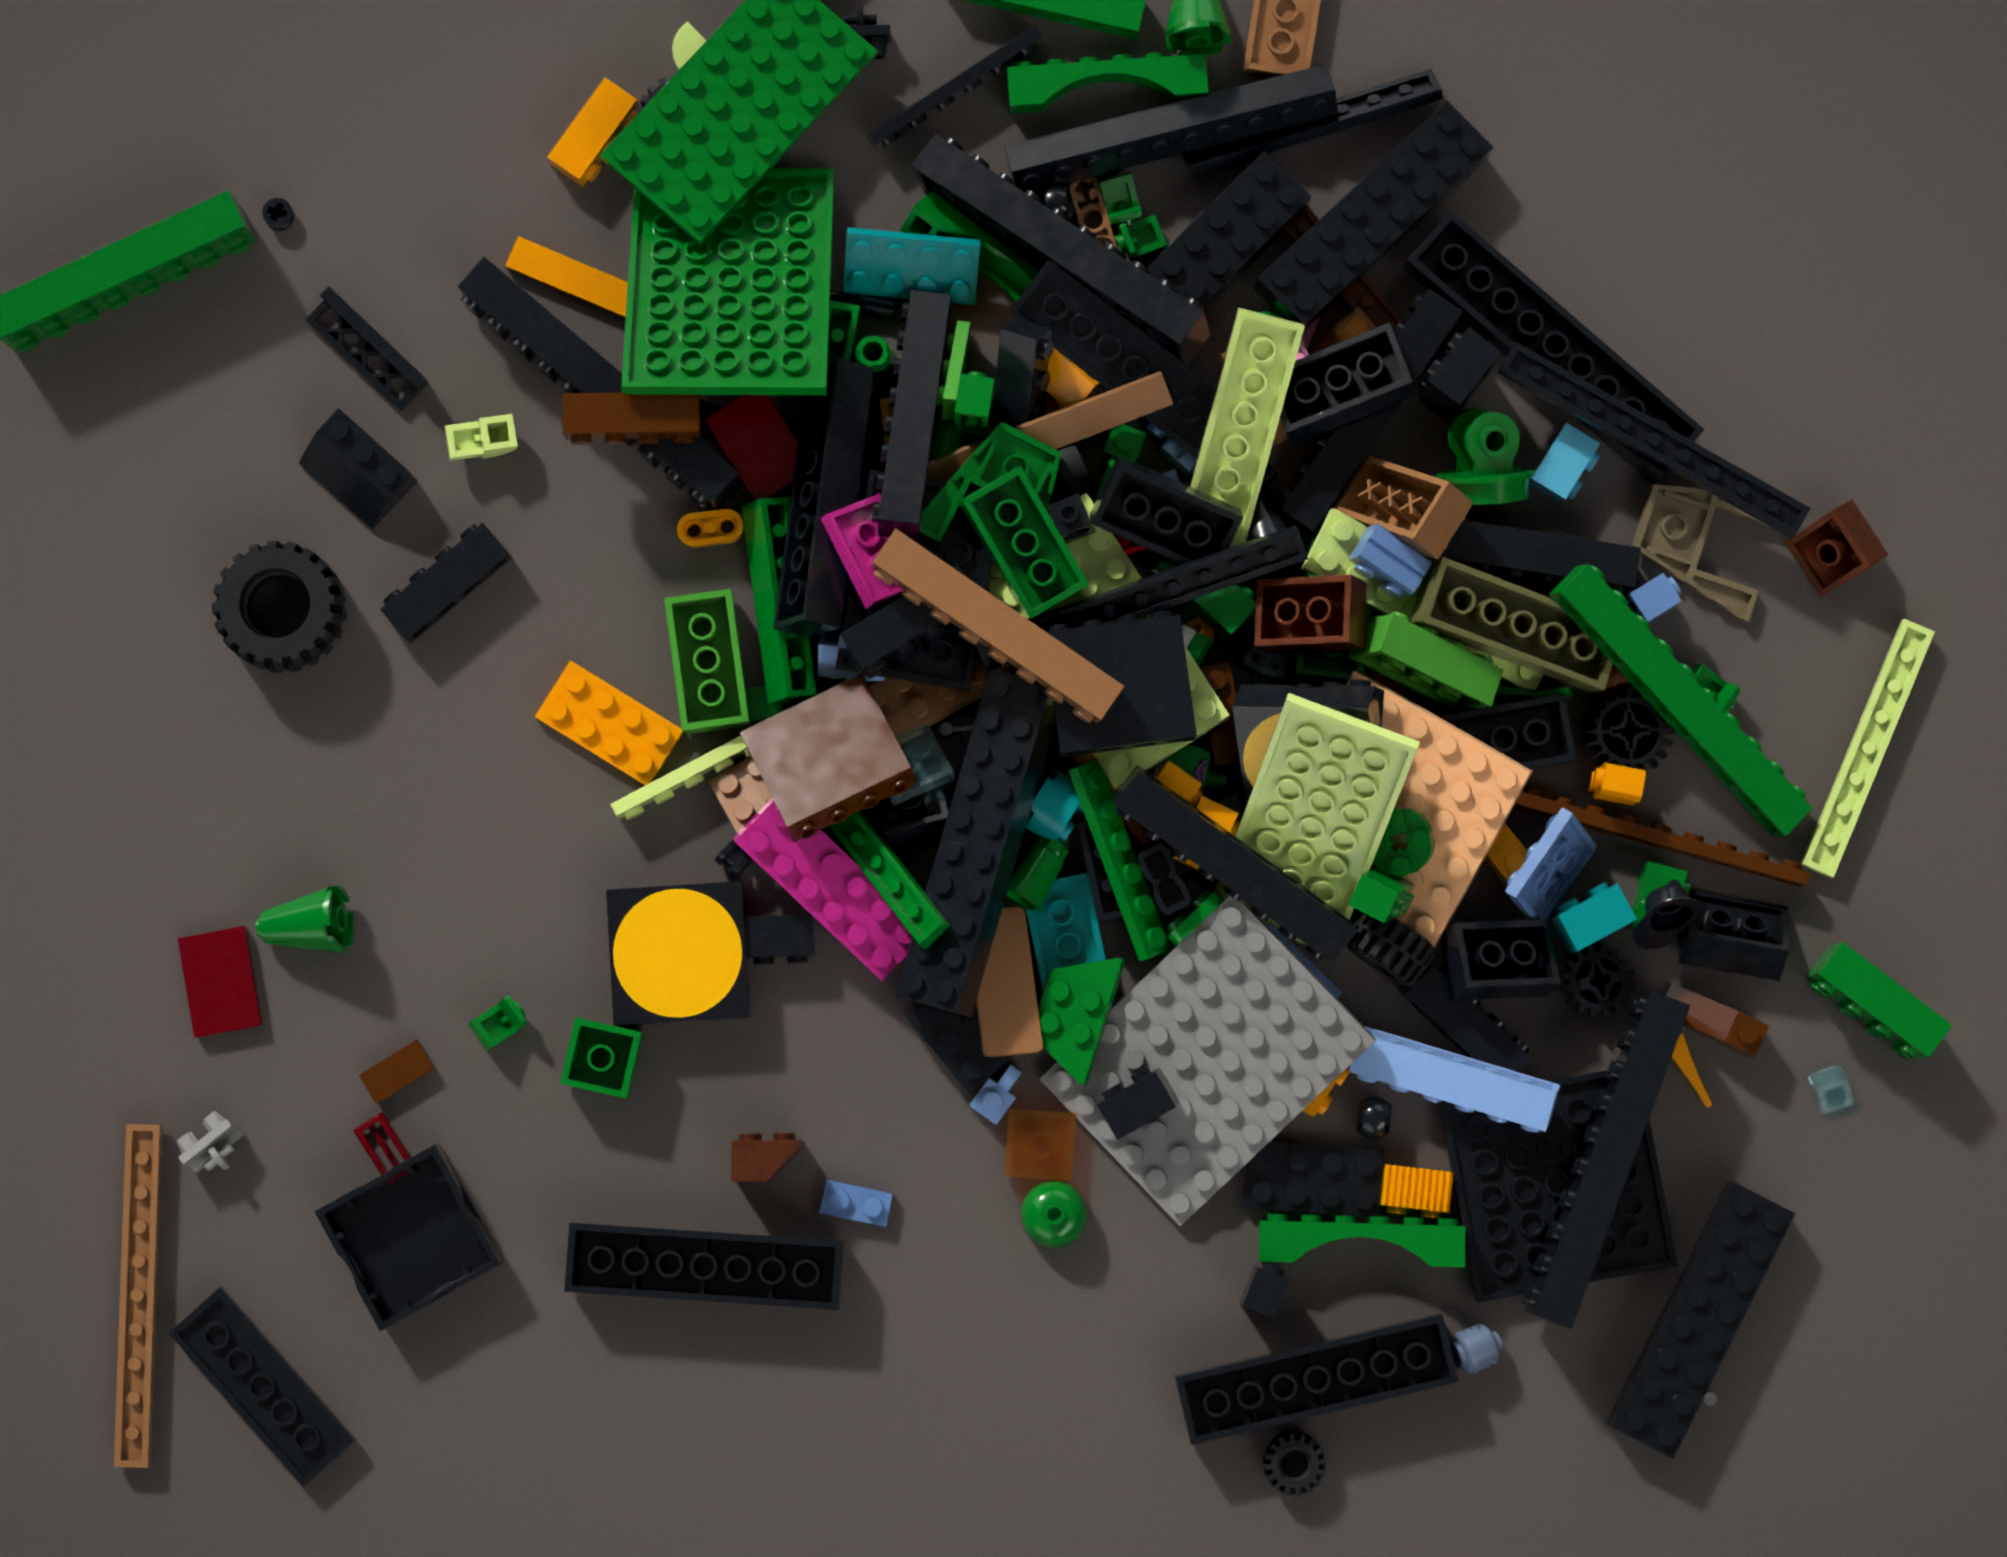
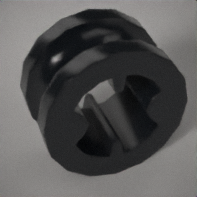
M273 198L265 203L262 215L271 229L283 231L292 225L294 212L286 200ZM279 207H283L282 210L286 214L285 218L279 217L277 221H273L274 218L270 214L271 211H278Z

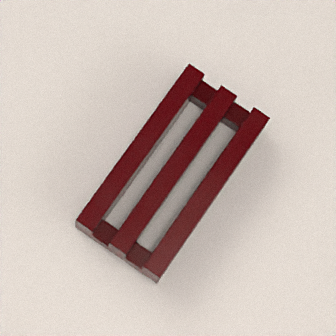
M380 1112L353 1131L380 1174L383 1175L388 1170L364 1134L365 1130L369 1128L393 1167L400 1163L377 1129L376 1123H381L404 1161L411 1158V1155L385 1114ZM407 1170L399 1173L389 1182V1185L408 1173Z

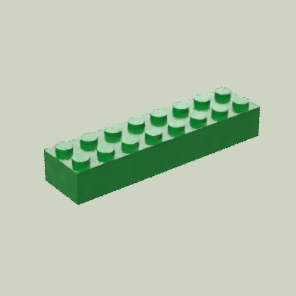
M227 190L1 294L0 340L14 352L20 351L24 353L31 351L43 339L61 337L69 332V327L81 323V325L89 324L97 320L99 314L111 309L115 311L122 309L130 303L129 300L139 295L142 297L152 295L160 290L159 286L169 281L172 283L180 282L190 276L189 272L197 268L207 269L213 267L221 261V257L230 253L237 255L247 251L251 247L250 244L257 240L240 204Z

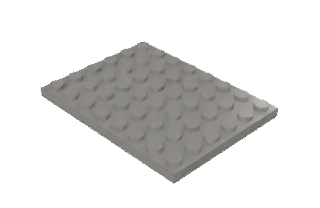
M1229 895L1196 929L1110 1010L1088 1085L1079 1084L1058 1062L1039 1080L1165 1212L1181 1226L1366 1051L1376 1039L1242 900L1239 902ZM1146 1067H1149L1151 1072L1160 1067L1180 1103L1172 1110L1117 1140L1097 1106L1104 1099L1101 1093L1118 1083L1121 1088L1133 1082L1131 1076Z

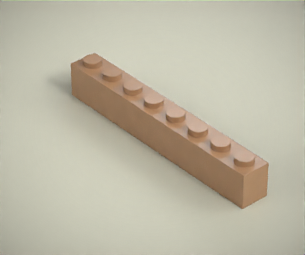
M896 528L870 565L875 570L873 575L878 580L888 586L893 582L904 590L902 596L917 606L922 602L931 608L930 615L944 625H948L951 622L960 628L959 635L974 645L980 642L989 648L987 654L1003 665L1008 661L1018 668L1016 674L1030 684L1037 681L1046 688L1044 693L1059 704L1063 700L1075 708L1073 713L1087 723H1090L1092 720L1096 723L1101 721L1124 687L1114 678Z

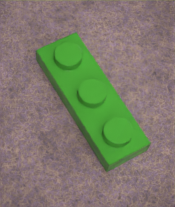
M957 320L955 334L949 333L947 353H951L950 359H944L942 379H946L945 385H939L937 405L943 406L944 420L955 421L954 412L960 375L965 374L970 347L971 322Z

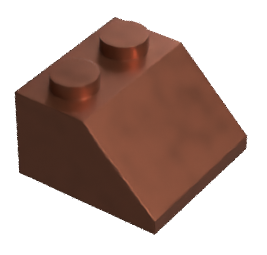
M1852 499L1796 534L1793 539L1790 538L1786 541L1789 549L1821 598L1888 556L1885 548Z

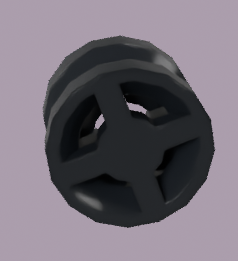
M733 839L722 849L714 861L729 869V875L735 879L753 862V859Z

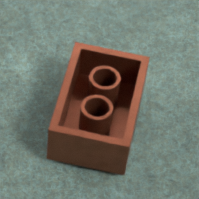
M1353 575L1257 579L1254 646L1269 653L1365 649L1367 582Z

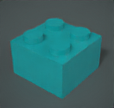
M1604 882L1583 893L1586 898L1583 902L1579 903L1577 898L1554 909L1557 916L1549 919L1568 955L1582 950L1637 920L1618 883L1609 887Z

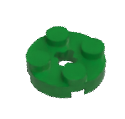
M1394 808L1373 864L1381 871L1399 877L1422 869L1429 862L1434 852L1433 830L1426 817L1411 808ZM1403 833L1407 836L1405 843L1408 847L1406 850L1404 848L1397 850L1393 846L1394 841L1392 837L1393 835L1399 836Z

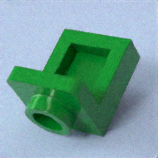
M1130 171L1098 180L1111 224L1117 223L1118 226L1125 223L1127 226L1137 221L1136 218L1143 216Z
M1155 215L1126 226L1125 223L1118 225L1119 235L1114 237L1115 242L1123 255L1127 254L1130 262L1167 248L1166 240Z
M1696 663L1692 670L1696 675L1694 679L1702 688L1709 689L1717 697V704L1724 712H1729L1736 704V698L1741 692V688L1725 682L1705 665Z
M507 995L497 1005L471 1020L468 1026L486 1052L518 1033L526 1025L527 1020L525 1019V1012L522 1006Z

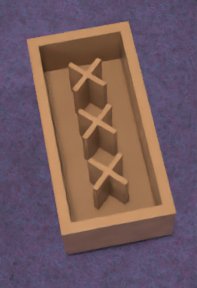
M1366 455L1332 509H1337L1367 527L1378 523L1423 555L1438 560L1447 548L1459 525L1464 521L1473 502L1449 481Z

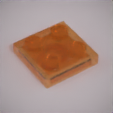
M1009 1108L1004 1176L1072 1181L1076 1113Z

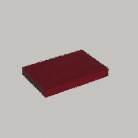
M742 395L704 420L734 468L739 472L740 477L755 500L771 498L792 484L798 442L768 395Z
M246 926L177 938L194 1038L263 1026Z

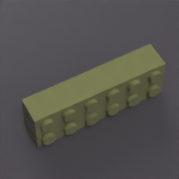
M1439 557L1438 560L1430 559L1432 560V565L1423 578L1410 617L1411 623L1417 626L1430 627L1436 630L1438 635L1588 692L1605 690L1612 669V662L1552 598L1445 557Z

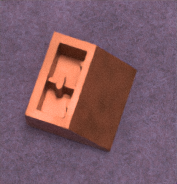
M773 1133V1140H762V1134H739V1140H731V1182H770L803 1148V1140H796V1134Z

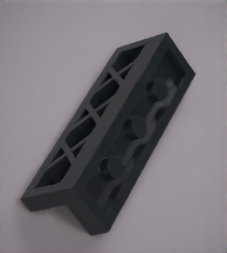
M328 286L320 295L323 301L305 319L306 322L390 402L402 411L429 384L428 381ZM329 307L338 314V328L324 329L317 322ZM343 320H344L351 328H343ZM330 334H338V341ZM344 334H359L362 337V351H347L344 348ZM367 343H368L375 351H367ZM367 356H382L386 360V374H371L367 370ZM354 357H362V364ZM391 366H392L398 373H391ZM378 379H386V387ZM391 379H406L413 387L399 400L391 393Z

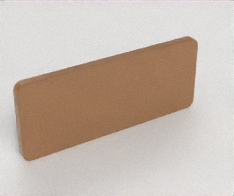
M1021 907L1002 909L976 999L982 1053L986 1057L1036 1054L1043 1048L1026 915Z

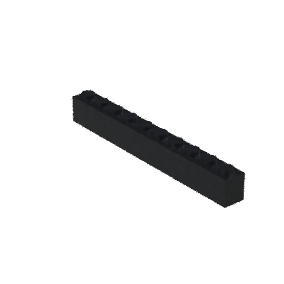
M1324 64L1006 145L1004 148L1011 178L1016 182L1015 186L1023 192L1026 190L1035 192L1051 184L1063 185L1337 115L1336 91L1327 67Z

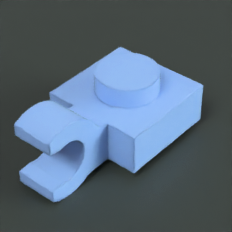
M1011 1064L998 1083L988 1078L969 1106L997 1125L1017 1098L1008 1091L1022 1072Z

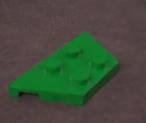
M1113 958L1050 970L1038 1009L1043 1048L1079 1084L1088 1085L1125 964L1124 959Z

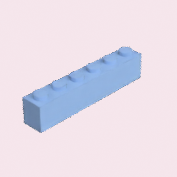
M1364 1026L1376 1041L1350 1065L1349 1072L1357 1074L1358 1079L1369 1083H1375L1376 1081L1389 1084L1392 1090L1407 1093L1409 1090L1420 1093L1423 1099L1430 1102L1439 1103L1443 1100L1455 1104L1454 1107L1463 1112L1472 1113L1474 1110L1487 1114L1489 1119L1496 1122L1505 1123L1507 1120L1520 1124L1522 1129L1529 1132L1538 1133L1540 1130L1546 1132L1549 1127L1561 1085Z

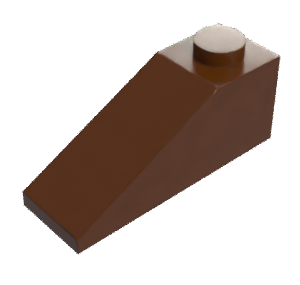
M1670 983L1665 996L1691 1005L1683 1027L1748 1058L1756 1056L1769 1025L1731 1007Z

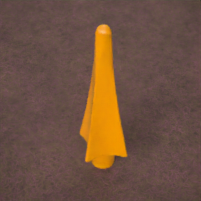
M1680 1033L1671 1059L1692 1085L1705 1107L1709 1108L1712 1106V1102L1698 1075L1684 1034Z

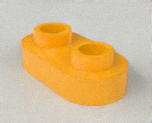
M732 509L689 513L684 515L677 525L679 539L684 545L691 548L731 544L738 541L744 532V523L741 516ZM725 522H731L734 525L730 533H725L721 530ZM692 526H698L701 529L700 534L696 537L688 534Z

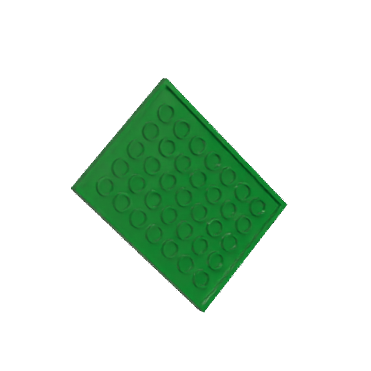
M772 168L701 245L696 243L634 189L621 383L622 394L827 396L834 169Z

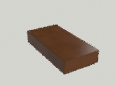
M416 1039L359 1076L375 1103L379 1104L436 1068L419 1040Z

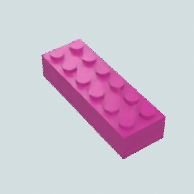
M771 798L734 836V842L881 981L907 956L912 939L910 932L854 859L822 829L810 838L793 842Z

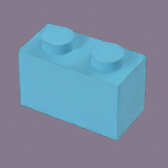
M1566 422L1537 467L1535 476L1529 480V486L1562 505L1567 497L1573 500L1583 485L1578 479L1584 469L1591 472L1601 456L1596 453L1601 443Z

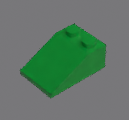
M1161 561L1157 565L1155 573L1177 567V565ZM1236 584L1184 602L1203 621L1212 626L1214 631L1227 643L1232 640L1256 613V594L1244 584L1241 587Z

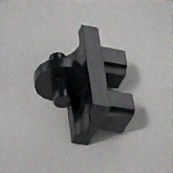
M857 5V15H844V22L878 50V54L874 59H885L887 43H891L890 25H877V15H864V5Z

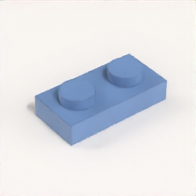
M826 1180L820 1213L886 1227L893 1193Z

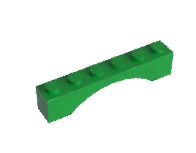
M1195 50L1181 51L1178 53V56H1165L1164 53L1153 52L1146 54L1145 58L1133 59L1131 55L1122 54L1113 56L1112 60L1099 61L1098 57H1084L1079 59V62L1066 63L1064 59H1052L1042 65H1033L1031 61H1020L1014 63L1012 67H1007L1010 114L1043 112L1053 102L1071 91L1087 85L1104 82H1120L1142 86L1161 94L1173 103L1209 93L1206 54H1198V51Z
M933 191L928 193L912 208L900 229L904 233L980 239L979 271L1002 287L1015 302H1017L1039 273V270Z
M1267 1214V1220H1260L1259 1262L1293 1263L1308 1251L1324 1243L1342 1238L1366 1237L1382 1239L1400 1245L1419 1256L1430 1267L1465 1268L1466 1226H1459V1219L1438 1218V1225H1424V1218L1404 1217V1224H1390V1217L1370 1216L1369 1223H1356V1216H1335V1222H1322V1215H1301V1221H1288V1214Z

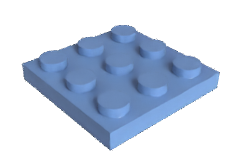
M1562 807L1557 815H1553L1548 820L1545 833L1538 843H1534L1529 848L1526 861L1519 871H1515L1510 876L1507 882L1505 893L1528 920L1550 918L1554 909L1557 908L1598 847L1573 813Z

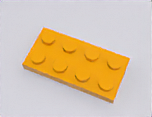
M571 660L534 716L643 785L654 781L683 735L681 728Z

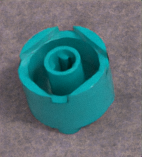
M1054 768L1051 776L1055 780L1048 777L1035 797L1029 815L1031 819L1028 820L1026 829L1039 837L1053 839L1064 845L1074 830L1075 824L1071 822L1075 814L1081 817L1084 812L1071 777Z

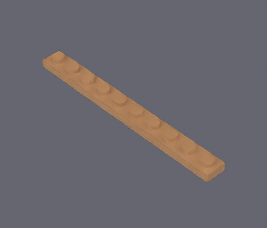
M126 1124L114 1467H151L163 1125Z

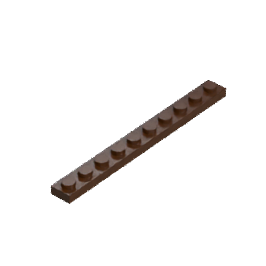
M1524 787L1514 805V808L1550 818L1555 814L1557 815L1563 807L1573 813L1583 827L1800 888L1808 883L1810 872L1801 870L1802 864L1789 860H1782L1781 864L1769 861V855L1757 851H1750L1749 855L1736 852L1737 846L1718 841L1717 845L1714 846L1704 843L1703 836L1685 832L1684 837L1671 834L1672 828L1661 824L1652 823L1651 828L1639 825V819L1636 817L1620 814L1619 818H1614L1606 815V809L1587 805L1586 809L1573 806V800L1561 796H1554V800L1541 797L1542 792L1533 788Z

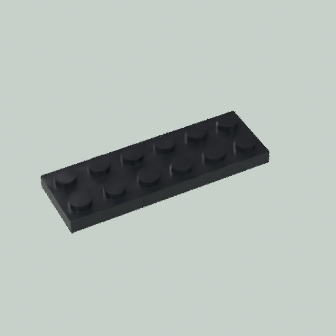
M219 1287L168 1333L303 1487L357 1440L223 1287Z

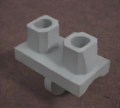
M213 1111L202 1122L208 1130L205 1136L199 1139L191 1131L177 1140L182 1153L178 1158L183 1165L189 1166L195 1173H198L204 1167L210 1172L217 1165L225 1171L231 1167V1163L227 1157L236 1150L233 1144L244 1136V1133L238 1126L227 1118L225 1119L218 1112Z

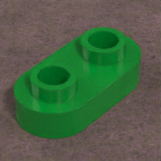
M1206 890L1192 903L1196 909L1187 918L1181 914L1167 927L1171 931L1167 938L1177 947L1225 899L1217 891L1210 894Z

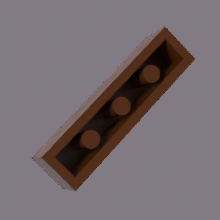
M562 393L563 435L566 440H571V444L589 445L591 440L605 439L606 444L612 445L625 444V439H639V443L657 444L659 439L673 438L674 443H692L693 438H701L700 395Z

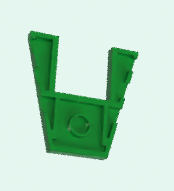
M1002 421L999 422L923 509L919 533L940 543L959 506L958 501L964 497L970 483L981 488L1019 466L1024 470L1048 512L1047 506L1053 493L1061 452Z

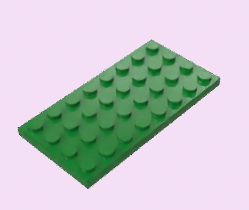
M744 0L600 153V159L696 243L701 245L877 56L878 50L820 0Z

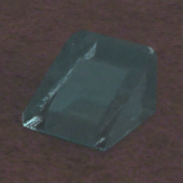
M1834 1066L1809 1075V1081L1822 1115L1854 1104L1848 1076L1841 1066Z

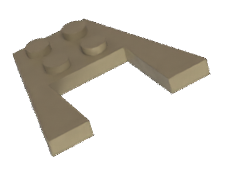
M1657 484L1650 486L1631 546L1641 547L1640 555L1741 622L1748 623L1759 590L1696 568L1715 509L1767 527L1770 526L1704 489Z

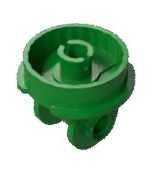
M1471 408L1458 414L1449 427L1448 445L1452 454L1456 457V468L1436 472L1435 477L1452 483L1473 502V505L1501 504L1528 499L1530 497L1529 478L1535 476V470H1520V466H1513V458L1519 448L1520 436L1518 428L1511 418L1502 413Z

